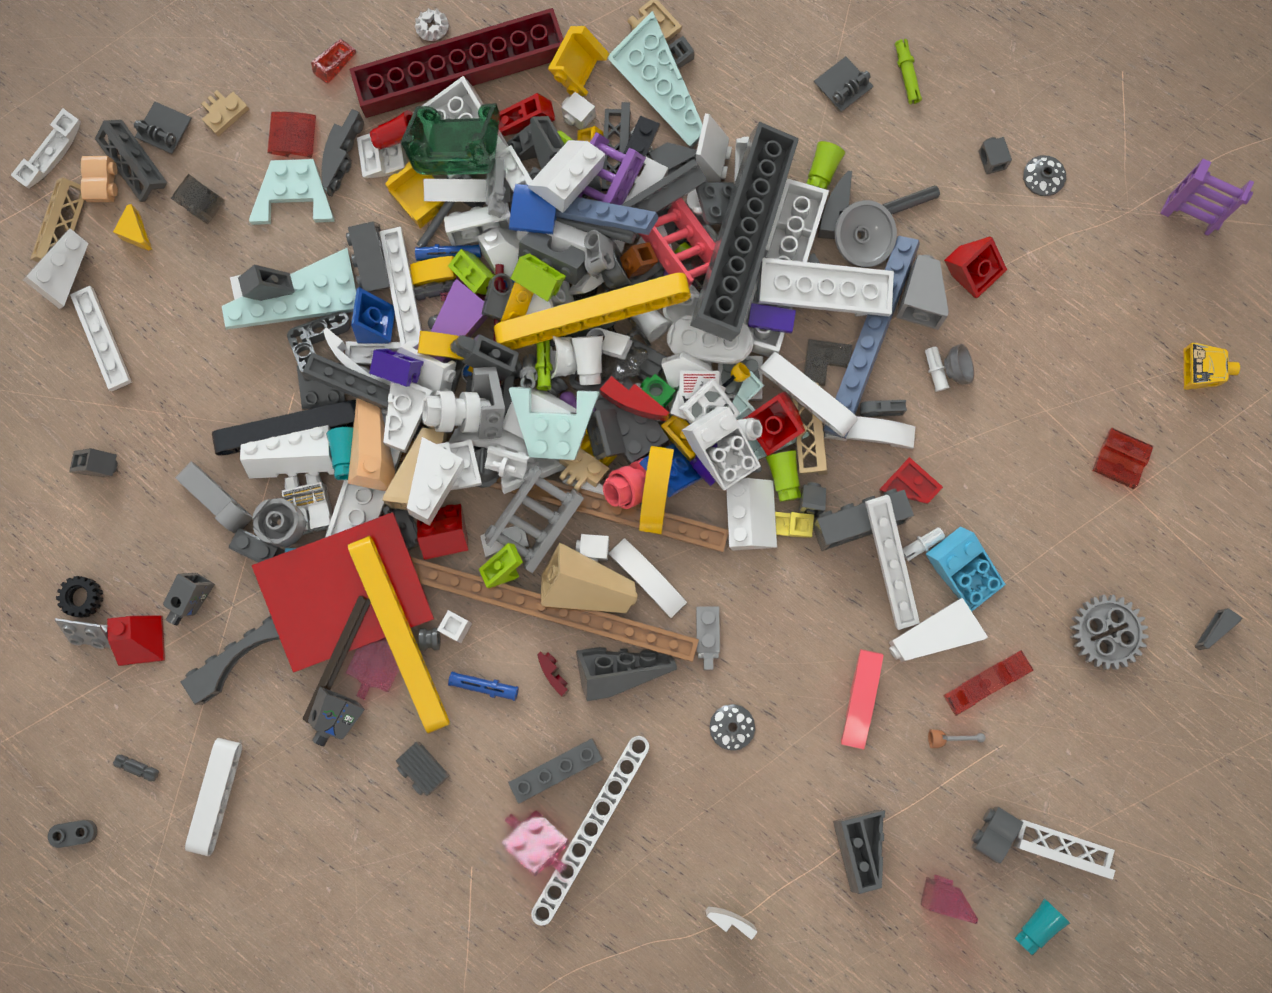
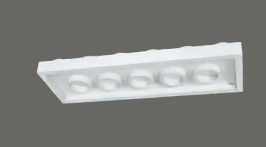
M763 258L760 266L758 303L889 317L892 314L894 271Z

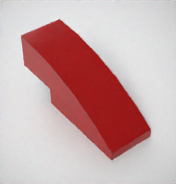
M611 376L600 388V395L627 412L653 420L667 421L669 419V412L636 384L628 390Z

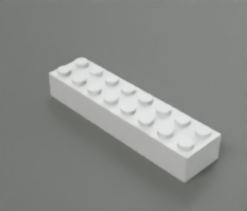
M787 178L766 246V250H768L766 258L807 262L829 190ZM760 273L754 285L743 322L747 327L751 304H759ZM761 304V305H767V306H773V307H779V308H785V309H791V310L793 309V307H789V306H779V305ZM748 327L754 338L751 352L770 357L773 352L779 354L784 332Z

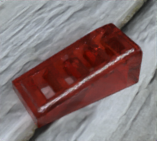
M340 38L311 62L313 73L328 84L356 54V49Z

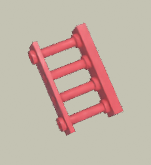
M682 198L672 203L668 214L658 217L649 235L638 233L645 242H650L657 259L669 275L674 273H684L686 275L689 288L694 278L707 273L716 243ZM673 221L679 228V231L662 237L656 227ZM686 238L692 247L675 254L668 244ZM698 255L704 262V265L687 271L681 261Z

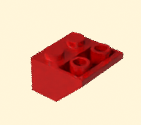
M450 504L440 508L430 526L417 519V539L424 560L468 551V536L461 504Z

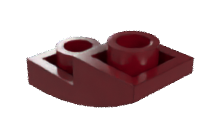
M540 651L537 656L545 677L558 694L564 697L569 691L566 688L568 683L559 674L556 677L553 676L559 669L555 665L557 660L549 652L544 655Z

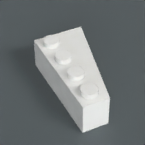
M326 425L241 444L240 461L249 479L277 477L279 474H287L288 477L297 476L298 473L307 472L310 476L319 475V472H328L329 475L334 474V469L332 468L330 446L326 435L330 428Z

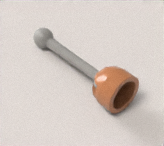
M930 729L928 733L930 748H941L945 746L947 741L977 740L982 743L986 739L982 733L977 734V736H946L942 730Z

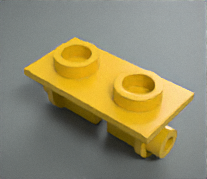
M515 282L501 322L525 316L534 293Z

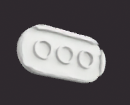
M693 315L680 317V320L670 326L667 333V343L674 354L685 352L703 362L737 364L748 357L754 344L753 334L744 323L740 334L730 342L690 326Z

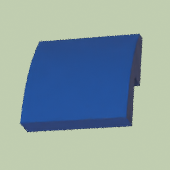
M515 184L509 230L553 235L557 208L529 189L528 185Z

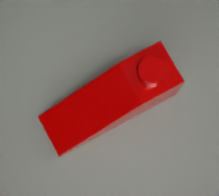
M539 93L491 116L502 136L519 133L531 124L530 119L532 117L548 116L551 122L555 121L552 101Z

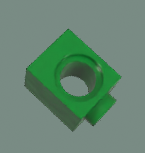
M656 374L651 378L647 377L640 385L644 392L664 408L674 399L676 390ZM653 388H660L662 394L653 396L650 391Z

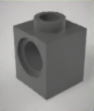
M1004 137L986 139L978 151L986 175L1006 170L1012 161Z

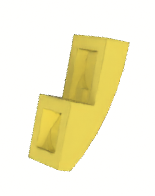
M775 512L776 535L812 537L813 514Z

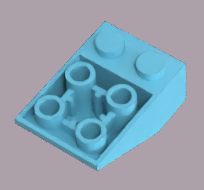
M963 527L956 529L926 553L936 572L958 599H964L971 612L1006 585L974 532Z

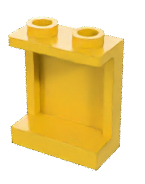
M570 26L548 70L554 75V79L567 89L568 94L572 96L576 92L580 96H587L588 91L584 88V85L596 62L606 61L609 52L586 26Z
M417 158L414 161L408 162L399 173L391 175L385 185L389 193L421 229L434 219L445 201H424L423 179H434V177L424 167L422 161Z

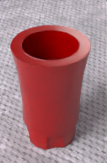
M406 110L392 120L370 131L371 142L375 148L380 150L404 142L419 140L421 138L419 122L411 111Z

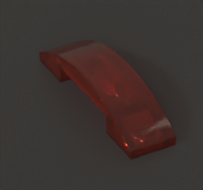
M1022 650L973 676L943 696L954 715L957 716L976 705L982 699L1034 670Z

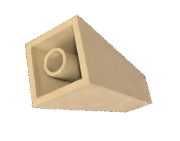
M434 426L421 429L383 495V501L390 508L407 510L422 437L435 444L446 443L448 436L446 432H436Z
M561 543L557 546L541 574V605L545 607L627 613L630 606H633L637 601L638 594L635 590V582Z

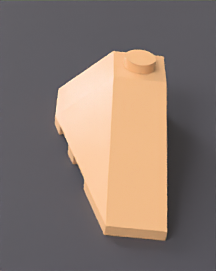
M358 398L356 399L348 484L386 491L395 476V467L390 447L384 445L383 442L385 424L380 407Z

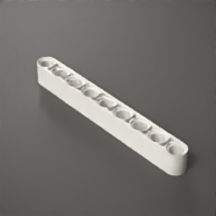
M635 736L629 741L536 902L531 915L537 925H546L554 917L648 753L649 743L644 737ZM642 740L646 746L644 752L635 753L632 749L633 742ZM624 760H629L634 765L633 771L629 774H625L621 770L620 766ZM612 781L621 783L622 790L619 794L610 792L609 784ZM604 801L609 804L610 811L608 814L602 815L598 812L597 805L599 802ZM589 822L595 823L598 827L597 834L588 835L585 831L586 824ZM581 843L585 846L586 853L583 856H577L574 853L573 847L575 844ZM568 864L573 867L574 873L571 877H566L562 874L561 868L563 865ZM551 886H558L561 889L562 894L560 897L554 898L550 895L549 889ZM540 907L547 908L549 917L541 919L537 915V909Z

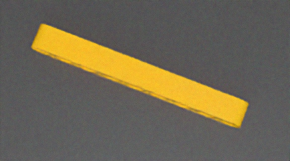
M674 273L500 322L494 326L496 342L514 350L553 339V336H565L683 303L691 297L687 277L684 273Z
M371 536L348 544L350 555L426 732L429 734L450 725L445 708Z

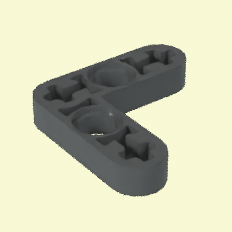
M335 312L288 331L287 338L301 374L311 352L315 353L312 345L326 340L323 331L321 333H314V330L319 327H327L336 336L347 332L351 324L346 313ZM300 336L302 343L298 344L296 337ZM304 350L310 351L306 356H299ZM302 375V376L304 377V379H306V380H313V379H311V378H308V377Z

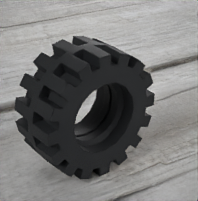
M73 576L74 578L66 579L67 582H62L61 584L62 589L57 590V593H60V595L56 596V600L60 602L57 605L59 608H62L61 611L67 615L79 618L95 614V609H100L101 607L99 602H103V598L100 596L103 594V590L99 589L101 586L95 583L96 581L82 576ZM79 588H84L87 592V599L81 606H76L73 603V595Z

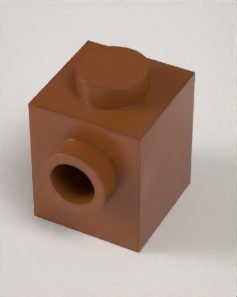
M650 242L633 245L620 257L622 267L625 269L628 278L646 274L659 262Z

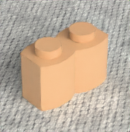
M82 156L81 196L83 200L87 202H114L115 196L118 193L117 186L114 183L118 169L117 164L112 158L108 156Z

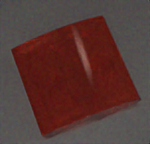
M271 112L267 153L285 157L293 154L312 158L316 115L300 112Z
M1111 428L1103 442L1092 471L1135 489L1139 484L1144 467L1149 462L1153 446Z

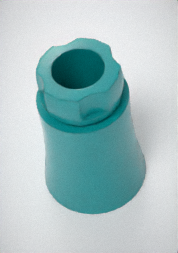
M350 427L334 428L326 433L330 446L335 479L340 481L348 480L354 429Z
M1044 898L1032 917L1021 928L1023 931L1019 932L1015 939L1033 956L1039 947L1042 949L1051 938L1068 926L1070 922Z

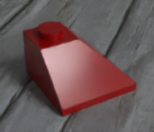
M990 236L959 246L944 260L952 277L974 298H978L1007 271L994 239Z
M786 391L778 394L743 418H754L760 421L762 434L757 438V441L767 456L805 432L799 411Z
M162 615L125 616L107 619L108 643L118 666L165 661Z

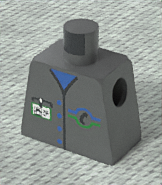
M198 573L177 574L163 602V606L171 610L166 621L178 626L183 617L195 615L215 584Z
M320 686L308 719L309 724L317 731L312 741L324 747L330 736L343 739L365 709L358 701Z

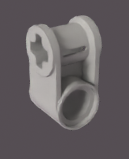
M597 230L588 232L584 239L585 268L593 277L599 275L600 271L614 268L615 265L612 239Z

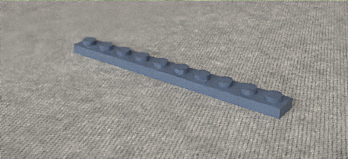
M903 236L897 237L894 249L885 268L887 271H894L892 314L889 317L867 315L835 398L854 415L919 248L920 242L918 239ZM826 424L823 429L826 434L846 439L848 434L847 432L844 437H841Z

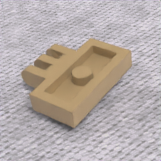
M216 90L214 94L218 98L217 101L210 95L207 99L212 103L211 106L205 101L201 103L209 112L202 120L218 137L249 110V107L234 92L225 98Z
M581 448L575 460H559V463L566 467L559 478L564 481L570 475L571 477L567 481V484L570 486L577 480L578 482L574 487L577 491L586 482L596 488L609 472V467Z

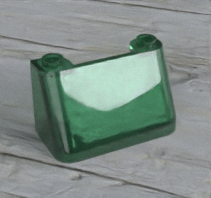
M497 104L481 105L478 110L479 118L441 119L440 114L433 107L416 106L401 140L412 168L422 175L490 173L495 164L500 112Z

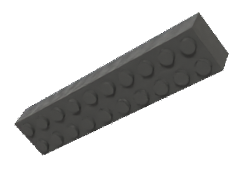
M758 122L751 132L690 326L730 342L740 334L799 138L762 122Z

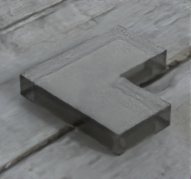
M809 339L804 374L813 382L818 383L820 386H825L828 365L847 368L851 359L852 345Z

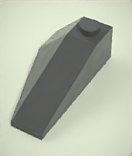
M597 647L576 651L581 686L587 701L610 698L677 670V665L672 656L651 650H642L640 653H628V649H620V652L606 651V648Z

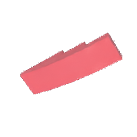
M860 649L850 690L851 696L845 716L846 722L841 745L865 749L884 656L881 653Z

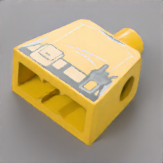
M1191 343L1183 349L1184 390L1221 386L1228 381L1229 375L1237 376L1240 372L1239 362H1228V351L1226 349L1198 343Z

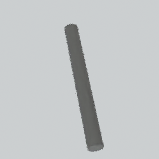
M465 172V173L463 174V176L461 177V179H471V178H472V177H471L470 175H468L466 172ZM445 201L418 241L417 245L419 247H426L455 202Z

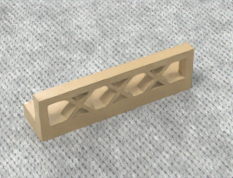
M64 177L56 181L30 258L31 260L39 262L46 255L49 247L56 244L58 241L54 234L56 227L63 226L65 232L69 229L74 231L84 200L80 192L79 198L71 202L67 192L69 186L81 191L80 184ZM69 206L73 216L72 219L65 221L61 215V210Z
M793 399V403L795 404V406L797 407V409H798V404H799L800 406H802V405H801L800 403H798L795 399ZM802 406V408L799 411V414L801 415L803 411L807 409ZM812 414L813 419L807 426L803 424L805 432L796 437L800 474L818 472L819 475H826L828 472L823 422ZM812 425L814 426V432L809 429ZM807 431L815 437L814 443L809 448L801 441V438ZM802 447L806 450L804 454L802 452ZM814 447H816V453L812 451ZM809 453L817 458V467L804 468L803 460Z

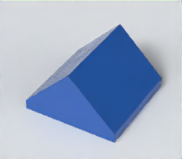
M360 287L356 290L351 323L357 343L389 344L391 342L395 315L394 306Z

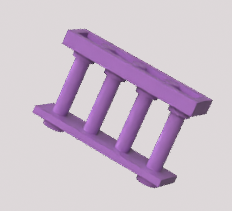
M596 132L590 143L605 153V155L622 163L616 174L603 168L597 174V176L612 183L607 194L587 185L578 197L582 198V195L586 194L601 202L622 205L646 157L631 148L628 149L626 154L607 146L610 140Z
M1202 159L1169 194L1160 214L1169 217L1173 211L1178 212V210L1209 224L1204 233L1209 236L1214 230H1219L1223 222L1242 204L1246 205L1253 195V192L1250 190L1254 182L1249 180L1241 189L1211 176L1208 171L1211 162ZM1204 184L1210 185V186H1212V187H1214V188H1216V189H1218V190H1221V191H1223V192H1225V193H1227V194H1229V195H1231V196H1233V197L1230 198V197H1228V196H1225V195H1223V194H1221V193H1219V192H1217V191H1215V190H1212V189H1210V188L1204 186ZM1195 193H1198V194H1200V195H1202V196H1205V197H1207V198H1209V199H1211V200H1213V201H1215V202H1218V203L1222 204L1223 206L1221 207V206H1219V205H1217V204H1214V203H1212V202H1210V201H1208V200H1206V199H1203V198H1201V197L1195 195ZM1186 202H1190V203H1192V204H1194V205H1196V206H1198V207H1200V208H1203V209H1205V210H1207V211L1213 213L1214 215L1208 214V213H1206V212H1204V211H1202V210H1200V209H1198V208H1195V207H1193V206L1187 204Z

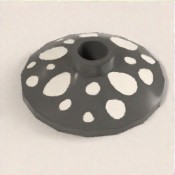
M1040 155L1032 158L1026 164L1023 171V180L1026 187L1032 193L1039 196H1051L1063 188L1066 182V170L1058 159ZM1044 170L1048 171L1050 175H1046Z
M735 704L724 705L717 709L711 717L709 725L710 734L714 742L723 749L730 751L740 750L747 746L754 737V719L743 706ZM730 723L737 725L736 731L731 732L728 726Z

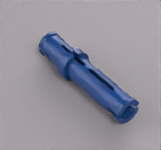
M435 244L434 247H415L416 261L446 256L455 257L457 253L451 252L460 251V249L469 251L478 258L482 257L479 244L440 246Z
M453 671L448 681V686L489 694L491 698L497 696L516 701L519 691L518 686L499 683V680L496 679L490 681Z

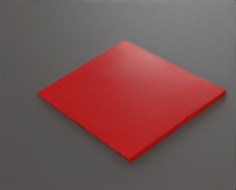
M394 512L251 565L293 673L330 659L358 597L364 596L369 599L348 549V544L371 536L410 628L434 619ZM370 604L349 651L386 638L372 604Z

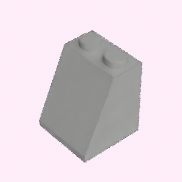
M918 255L910 269L896 318L939 330L949 313L941 264L933 256Z

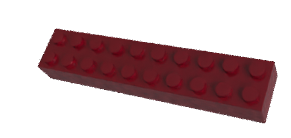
M550 8L356 66L349 70L360 107L365 118H369L432 99L462 76L472 86L551 63L563 41V36L554 9Z

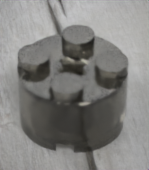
M190 174L184 178L171 197L173 201L183 206L206 224L213 219L225 202L223 198Z

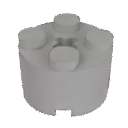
M282 498L263 501L255 509L252 518L254 532L261 540L273 546L284 548L296 543L301 538L307 523L302 511L294 504Z

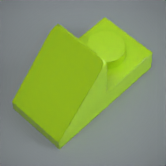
M507 543L479 568L487 588L495 587L519 577L516 568L523 562L515 544Z

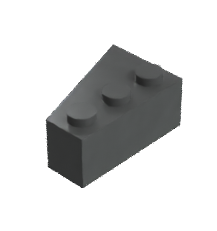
M372 221L348 227L349 232L346 233L348 245L353 247L354 254L351 255L354 267H358L360 275L357 276L358 286L367 292L390 288L382 242L379 231H381L380 224Z
M873 810L833 821L850 891L853 893L862 894L882 888V841H884L883 818H885V810Z

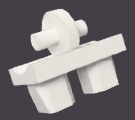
M500 445L496 447L489 446L485 468L499 472L500 477H504L507 474L523 479L527 471L529 456L521 451L517 453L508 451Z

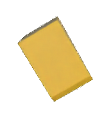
M132 204L127 205L113 232L123 241L147 251L152 250L139 211Z

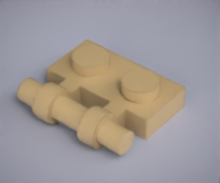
M650 0L639 9L640 19L637 20L634 16H631L627 21L632 26L631 29L634 30L653 11L666 42L682 31V26L658 0Z

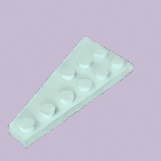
M652 11L609 54L608 60L692 148L700 139L703 123Z
M348 248L291 273L290 276L295 291L291 295L263 301L242 296L223 305L222 311L226 330L327 316L335 312H353L356 288Z

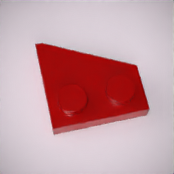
M909 457L879 490L882 492L897 489L898 492L905 490L908 499L928 504L943 486Z

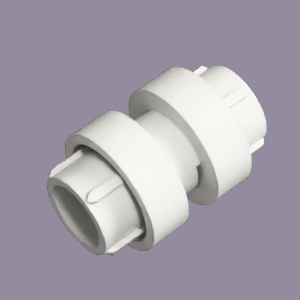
M437 391L435 396H426L424 398L422 419L425 425L434 426L436 432H452L454 426H458L461 433H476L480 423L481 407L491 406L489 400L479 398L477 392H462L459 398H455L452 391Z

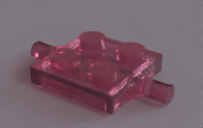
M383 638L357 648L346 671V674L362 683L356 695L361 699L365 700L370 687L389 692L399 671L387 639Z
M537 810L522 822L518 821L513 814H510L509 817L507 816L505 822L513 828V831L502 841V845L533 876H536L550 865L560 874L563 873V870H566L567 865L558 857L561 851L569 844V840Z

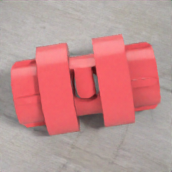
M644 458L631 463L629 466L618 468L609 474L608 479L603 484V493L610 505L629 509L642 503L646 470L640 465V462Z

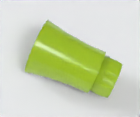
M826 141L818 142L806 184L827 190L839 163L845 155V151L836 144Z
M796 451L781 452L765 457L771 470L779 501L784 502L801 498Z

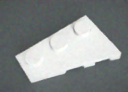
M390 381L388 412L383 442L388 447L406 453L422 419L423 400L426 396H432L433 391L412 382L410 386L405 387Z

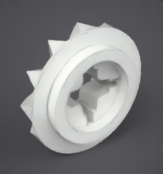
M428 8L426 12H420V16L415 18L416 32L424 40H439L448 31V20L445 14L439 12L438 9L430 10ZM434 19L436 25H432L431 28H429L427 22L431 23V21Z

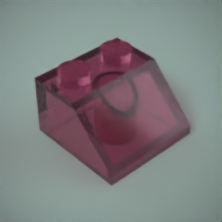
M934 874V878L926 877L921 906L932 912L974 924L978 923L977 916L961 889L953 885V880Z

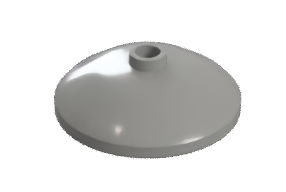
M870 200L858 201L849 205L840 214L835 226V242L840 254L849 263L858 267L876 266L885 261L894 249L897 238L896 224L891 213L880 203ZM858 231L861 233L860 239L857 236Z

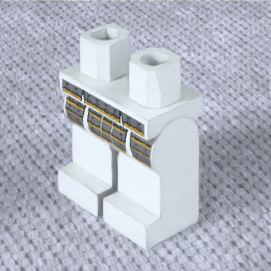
M309 473L305 474L307 485L300 486L297 476L285 478V490H282V496L302 511L307 522L303 535L313 533V530L318 532L328 529L333 515L327 493V485L322 482L320 475L310 476Z

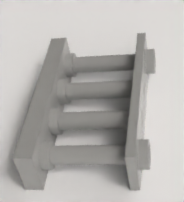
M535 465L533 469L529 468L523 477L525 481L495 525H490L485 533V541L489 547H492L495 541L504 546L507 543L515 544L519 555L523 557L525 569L531 573L537 568L584 499L581 493L574 488L570 493H565L541 478L542 470L538 465ZM534 484L561 501L562 505L558 511L552 512L527 496ZM521 503L548 519L549 524L545 530L535 528L514 514ZM508 522L535 538L536 543L532 549L523 547L501 533Z

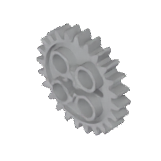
M1101 595L1099 600L1096 597L1091 598V604L1089 602L1082 603L1084 609L1079 608L1076 610L1080 617H1072V620L1077 625L1070 626V629L1076 631V634L1070 636V638L1077 639L1078 642L1073 647H1081L1082 650L1078 655L1086 654L1085 662L1088 663L1094 660V667H1099L1102 664L1103 670H1107L1111 665L1112 669L1116 670L1119 669V664L1124 668L1128 667V662H1136L1134 655L1142 656L1138 648H1145L1147 646L1141 641L1149 636L1142 634V630L1147 629L1148 626L1141 625L1140 623L1145 617H1137L1140 609L1131 610L1132 602L1124 605V597L1118 598L1116 601L1115 595H1110L1108 600L1105 595ZM1112 611L1118 615L1117 623L1111 620ZM1091 620L1097 623L1096 632L1090 628ZM1124 623L1127 624V627L1091 641V637ZM1122 633L1128 636L1127 644L1121 641ZM1101 641L1107 645L1106 653L1100 650Z

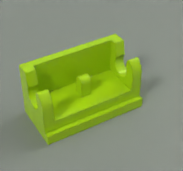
M460 249L448 265L474 294L486 295V287L489 285L490 279L495 275L475 254Z
M529 253L519 257L510 279L548 302L553 295H557L566 276Z

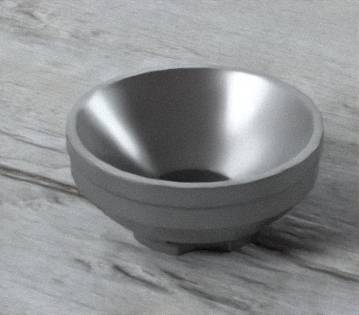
M963 344L952 347L947 358L944 360L947 376L961 385L971 384L974 378V368L968 349Z

